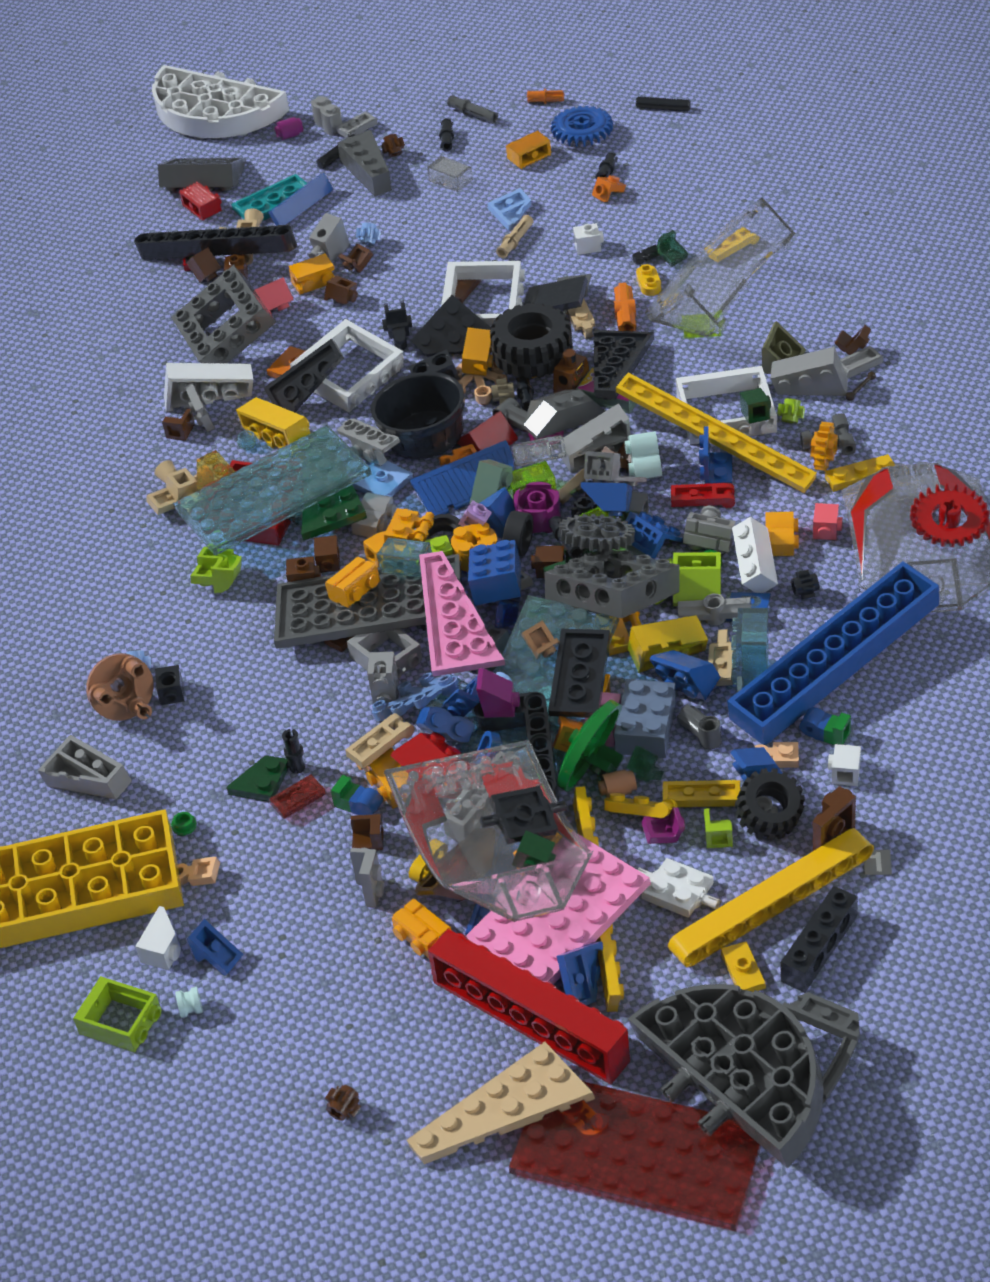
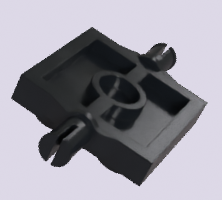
M540 786L491 795L489 800L494 815L480 817V824L482 828L497 825L501 829L507 844L521 842L526 830L541 837L556 835L558 827L554 820V813L566 812L567 804H565V800L550 803L545 798Z

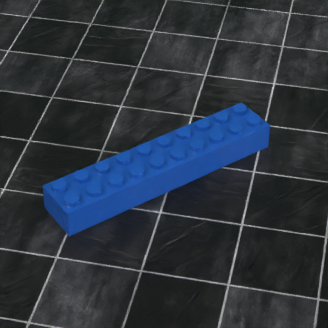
M902 561L727 700L729 719L762 745H767L802 717L809 708L818 704L939 606V585Z

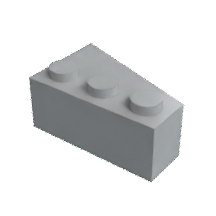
M835 347L772 362L771 381L778 395L846 396L848 378Z
M619 403L559 440L560 457L570 473L585 467V451L601 452L604 446H607L618 452L623 443L628 441L630 421Z
M69 735L38 769L39 774L48 787L117 799L132 782L121 763L72 735Z

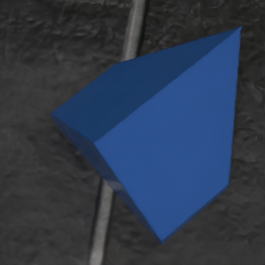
M505 487L480 502V504H483L492 512L486 523L495 531L497 537L502 539L507 518L511 511H515L514 500Z

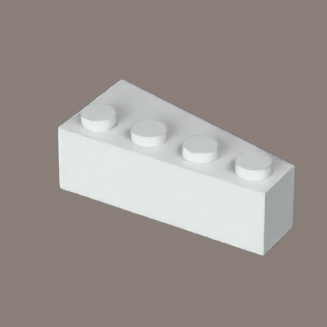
M166 363L164 389L166 412L174 411L173 408L182 406L184 409L190 408L188 402L191 400L184 387L190 383L193 384L205 405L212 404L213 401L219 399L228 401L252 396L253 374L251 364Z

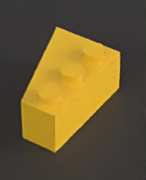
M697 615L632 626L628 651L638 673L655 668L650 661L652 655L675 650L691 656L706 650L708 638Z

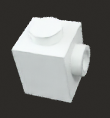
M597 223L573 227L577 255L601 251V243H604L603 231H599Z
M835 744L834 755L829 754L828 770H832V784L858 786L861 746Z

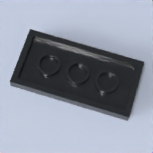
M561 628L548 708L549 716L589 718L601 707L611 638L610 630Z

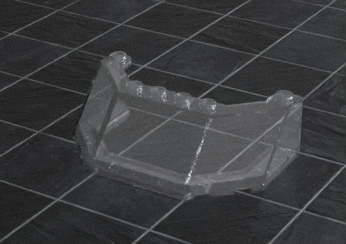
M761 197L719 230L720 233L712 241L709 240L691 261L688 260L646 309L645 313L648 319L655 323L704 337H709L714 332L719 334L726 327L725 322L727 319L722 315L729 310L730 306L728 304H732L740 296L738 292L743 291L749 285L748 279L773 254L780 249L786 250L792 244L791 239L796 233Z

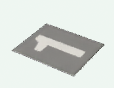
M874 850L869 859L864 861L865 875H892L890 850Z

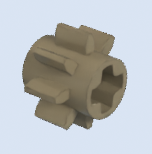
M506 378L497 379V385H491L493 401H499V405L508 398H515L513 382L507 383Z

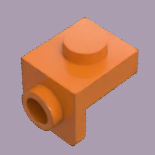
M613 175L597 177L592 196L603 202H608L611 192H624L626 185L620 182V178Z

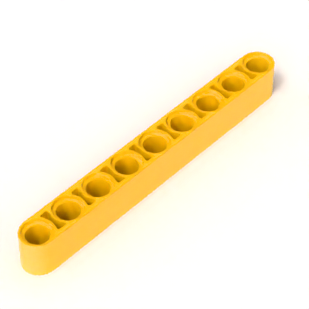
M855 828L849 829L676 933L670 939L668 949L685 967H692L869 859L874 851V846Z

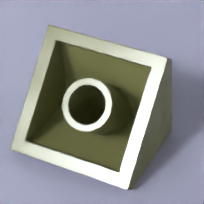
M777 321L773 323L762 347V368L765 374H771L772 362L802 355L806 350Z

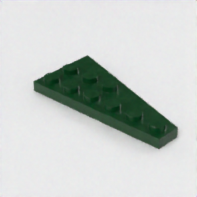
M328 435L307 442L301 530L303 541L367 518L366 511Z

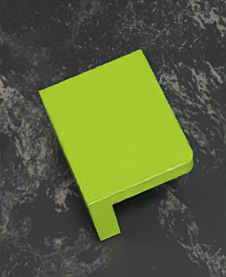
M709 808L704 809L707 848L733 847L732 822L730 820L710 821Z

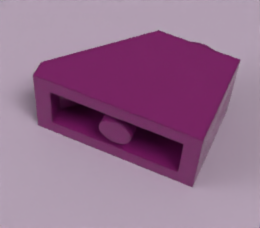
M478 668L476 690L484 717H514L515 707H519L520 696L519 692H515L513 682L489 670Z

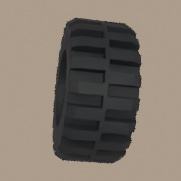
M525 303L523 306L516 305L513 309L505 310L503 315L497 316L491 325L490 339L493 360L501 370L508 375L513 374L514 377L520 378L522 376L526 379H532V377H544L546 374L551 375L556 365L563 358V351L573 349L571 323L561 310L555 309L551 305L544 306L543 303Z

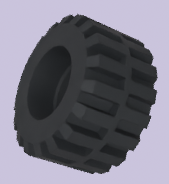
M767 768L761 769L759 774L755 771L751 774L750 778H746L735 803L737 811L735 814L737 819L741 818L739 823L741 827L746 826L748 828V834L752 835V833H755L758 839L762 840L763 836H765L767 841H773L775 836L781 839L784 838L785 833L789 835L802 815L805 795H801L803 789L801 785H795L797 780L794 777L790 779L785 771L780 774L778 769L772 768L771 772H768ZM760 796L773 797L780 802L783 811L779 813L767 812L759 806L756 798Z

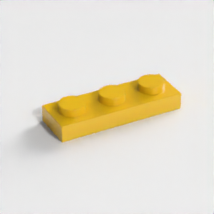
M888 454L825 471V479L832 491L835 492L861 485L866 478L883 468L888 467L890 477L897 475V467Z
M740 780L663 781V800L671 798L676 801L677 807L735 806L740 792Z

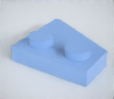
M519 188L489 202L488 210L510 231L531 206V199Z

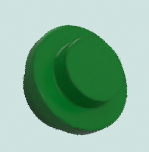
M180 812L173 817L171 827L175 834L185 836L191 834L196 829L197 822L195 817L189 812Z

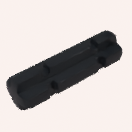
M662 241L657 245L655 244L641 250L642 253L640 251L632 255L633 262L639 265L644 263V260L648 261L660 256L661 253H667L670 251L669 244L666 241Z

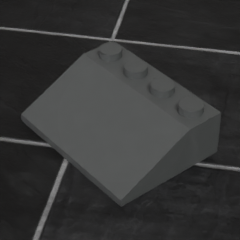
M173 158L158 164L159 188L165 187L166 191H175L177 187L186 188L197 181L203 186H208L210 190H214V187H221V190H232V187L239 183L246 158Z

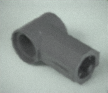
M506 399L492 411L493 415L501 411L509 424L524 432H528L524 429L527 411L521 409L515 399Z
M688 704L681 708L680 713L677 715V722L699 738L700 745L703 748L715 749L721 745V726L718 718L706 716L696 707L689 706Z

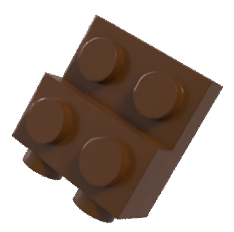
M839 786L832 793H827L823 798L822 813H819L812 823L813 851L847 830L855 828L856 796L850 790Z

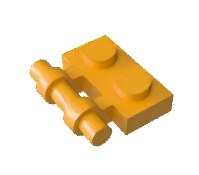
M397 508L384 534V542L407 546L410 540L416 546H420L427 539L428 530L434 524V514L427 512L420 518L418 511Z

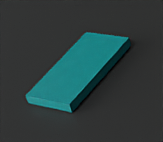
M294 174L232 203V210L245 220L244 214L247 209H257L263 213L264 218L262 221L271 218L268 213L271 209L298 191L307 182L297 174Z

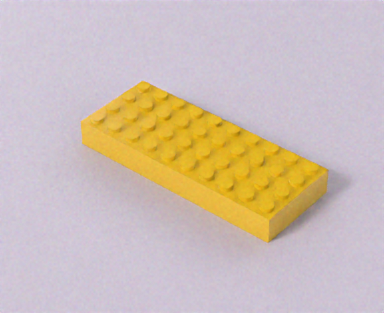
M166 809L0 847V948L155 913L159 906L164 907L165 910L184 906L173 833Z

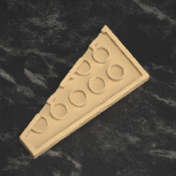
M543 1042L406 1141L422 1163L427 1164L457 1152L459 1147L474 1142L475 1145L485 1141L484 1137L498 1132L500 1135L542 1120L543 1116L558 1109L562 1112L570 1109V1105L581 1100H585L586 1103L594 1100L595 1097L593 1092L546 1042Z

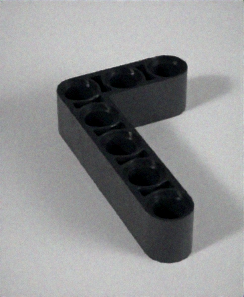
M540 692L519 694L520 704L519 707H515L514 717L485 718L479 701L474 707V713L478 726L482 731L493 732L526 726L532 778L538 781L545 791H549L546 794L551 803L559 802L560 796L557 786L558 780L551 723L545 696Z

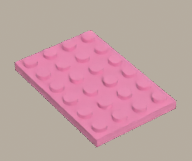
M573 830L569 833L583 851L563 838L552 851L553 854H556V858L551 869L545 868L542 877L527 874L466 935L473 943L485 946L491 953L500 958H507L516 967L528 970L536 978L554 984L561 977L557 955L595 942L651 884L648 876Z

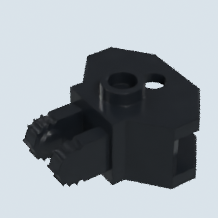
M404 300L400 301L401 308L389 310L388 303H385L386 319H382L384 332L388 331L389 339H394L395 347L404 350L407 347L406 336H410L409 328L413 327L411 315L406 314Z

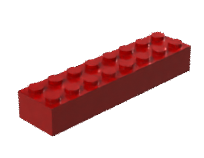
M447 929L428 950L434 984L540 1045L546 1042L556 1054L608 1084L612 1085L629 1064L628 1029L620 1021L609 1019L598 1009L584 1005L573 995H566L553 984L536 978L530 971L516 967L507 958H500L491 953L485 946L473 943L462 933H455Z

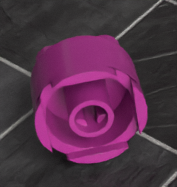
M531 482L526 484V488L521 491L519 488L515 492V511L531 513L533 516V533L553 532L549 527V520L554 516L561 517L558 490L556 489L555 491L546 482Z

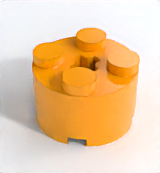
M488 523L457 527L454 529L451 538L453 555L459 554L461 570L466 571L467 574L469 571V550L477 545L484 544L487 546L498 542L495 531L489 527Z

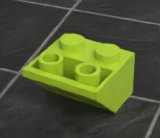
M721 552L673 553V564L679 565V592L673 595V606H678L679 601L703 600L709 594L721 595Z

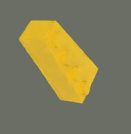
M257 397L236 409L241 425L245 430L258 439L263 438L269 447L274 448L276 446L281 450L280 454L285 458L289 456L293 458L292 461L296 466L306 461L307 442L313 441L309 430V422L305 416Z

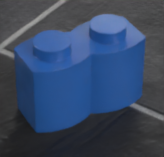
M441 707L421 708L416 721V725L421 730L427 733H438L446 741L454 743L469 742L475 727L469 719L462 716H452L451 713Z

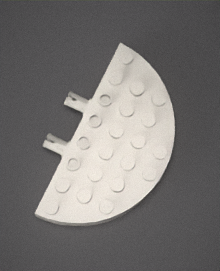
M163 65L155 75V82L152 84V93L160 120L167 127L182 135L193 136L199 139L245 136L281 119L289 111L286 91L258 86L252 78H247L244 82L226 79L224 73H219V71L212 76Z

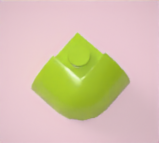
M203 547L197 556L198 565L190 575L191 584H200L201 586L213 585L214 593H222L228 590L240 573L242 556L234 554V549Z

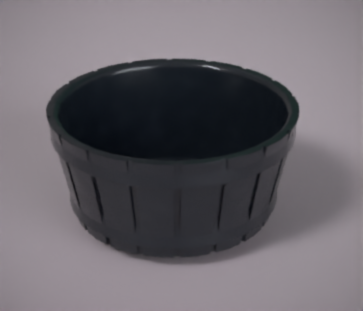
M420 372L403 376L384 386L373 399L374 401H372L371 414L376 426L383 433L399 438L400 442L392 447L391 450L401 457L426 459L440 455L451 449L460 440L463 433L464 391L461 384L449 375L437 372Z

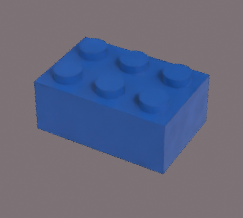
M501 540L496 544L487 546L481 544L469 550L468 583L475 606L521 597V561L515 540Z

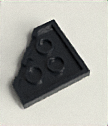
M451 295L410 341L426 356H433L444 350H448L449 354H461L464 350L467 328L491 330V327L455 296Z

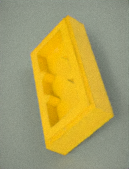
M747 941L721 948V956L734 985L740 986L742 990L751 992L766 989V983Z

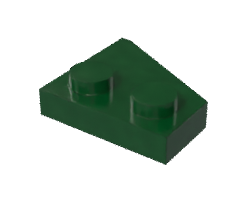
M265 755L227 786L228 795L273 803L289 769L288 759Z

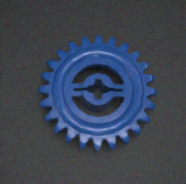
M589 106L571 107L570 110L566 109L564 112H560L551 122L553 137H556L557 141L561 137L562 144L567 140L568 146L571 145L572 141H575V146L577 147L579 141H582L585 147L586 140L590 141V144L593 145V139H597V142L600 143V136L605 140L606 134L610 136V132L613 130L611 115L601 108L596 109L594 106L591 108Z

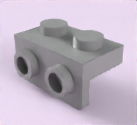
M351 848L350 856L356 883L362 885L366 907H377L379 897H383L384 882L382 880L377 851L368 848Z

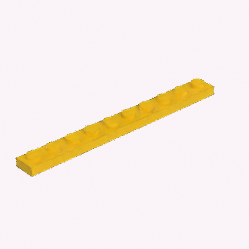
M629 372L616 386V393L698 437L699 435H704V426H708L709 443L802 493H805L816 479L817 472Z
M575 787L572 804L577 833L599 846L598 837L593 835V832H595L594 816L590 817V812L592 811L591 797H587L585 787ZM612 924L595 942L602 941L603 950L598 951L597 956L607 1012H618L619 1002L624 1000V986L619 984L618 978H620V963L615 962L614 958L617 953L616 940H611V935L613 934Z

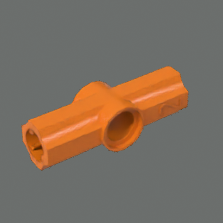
M619 283L614 288V310L618 331H636L635 299H633L632 287L627 285V283Z

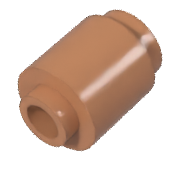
M623 769L602 774L601 780L598 781L600 795H605L608 798L611 793L629 795L632 791L637 790V784L633 771Z

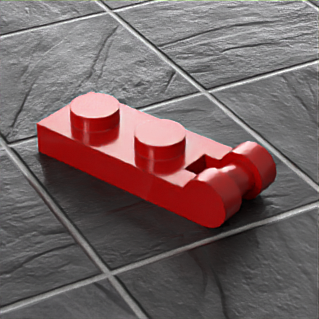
M731 483L671 485V507L722 505L725 508H732L735 505V487Z

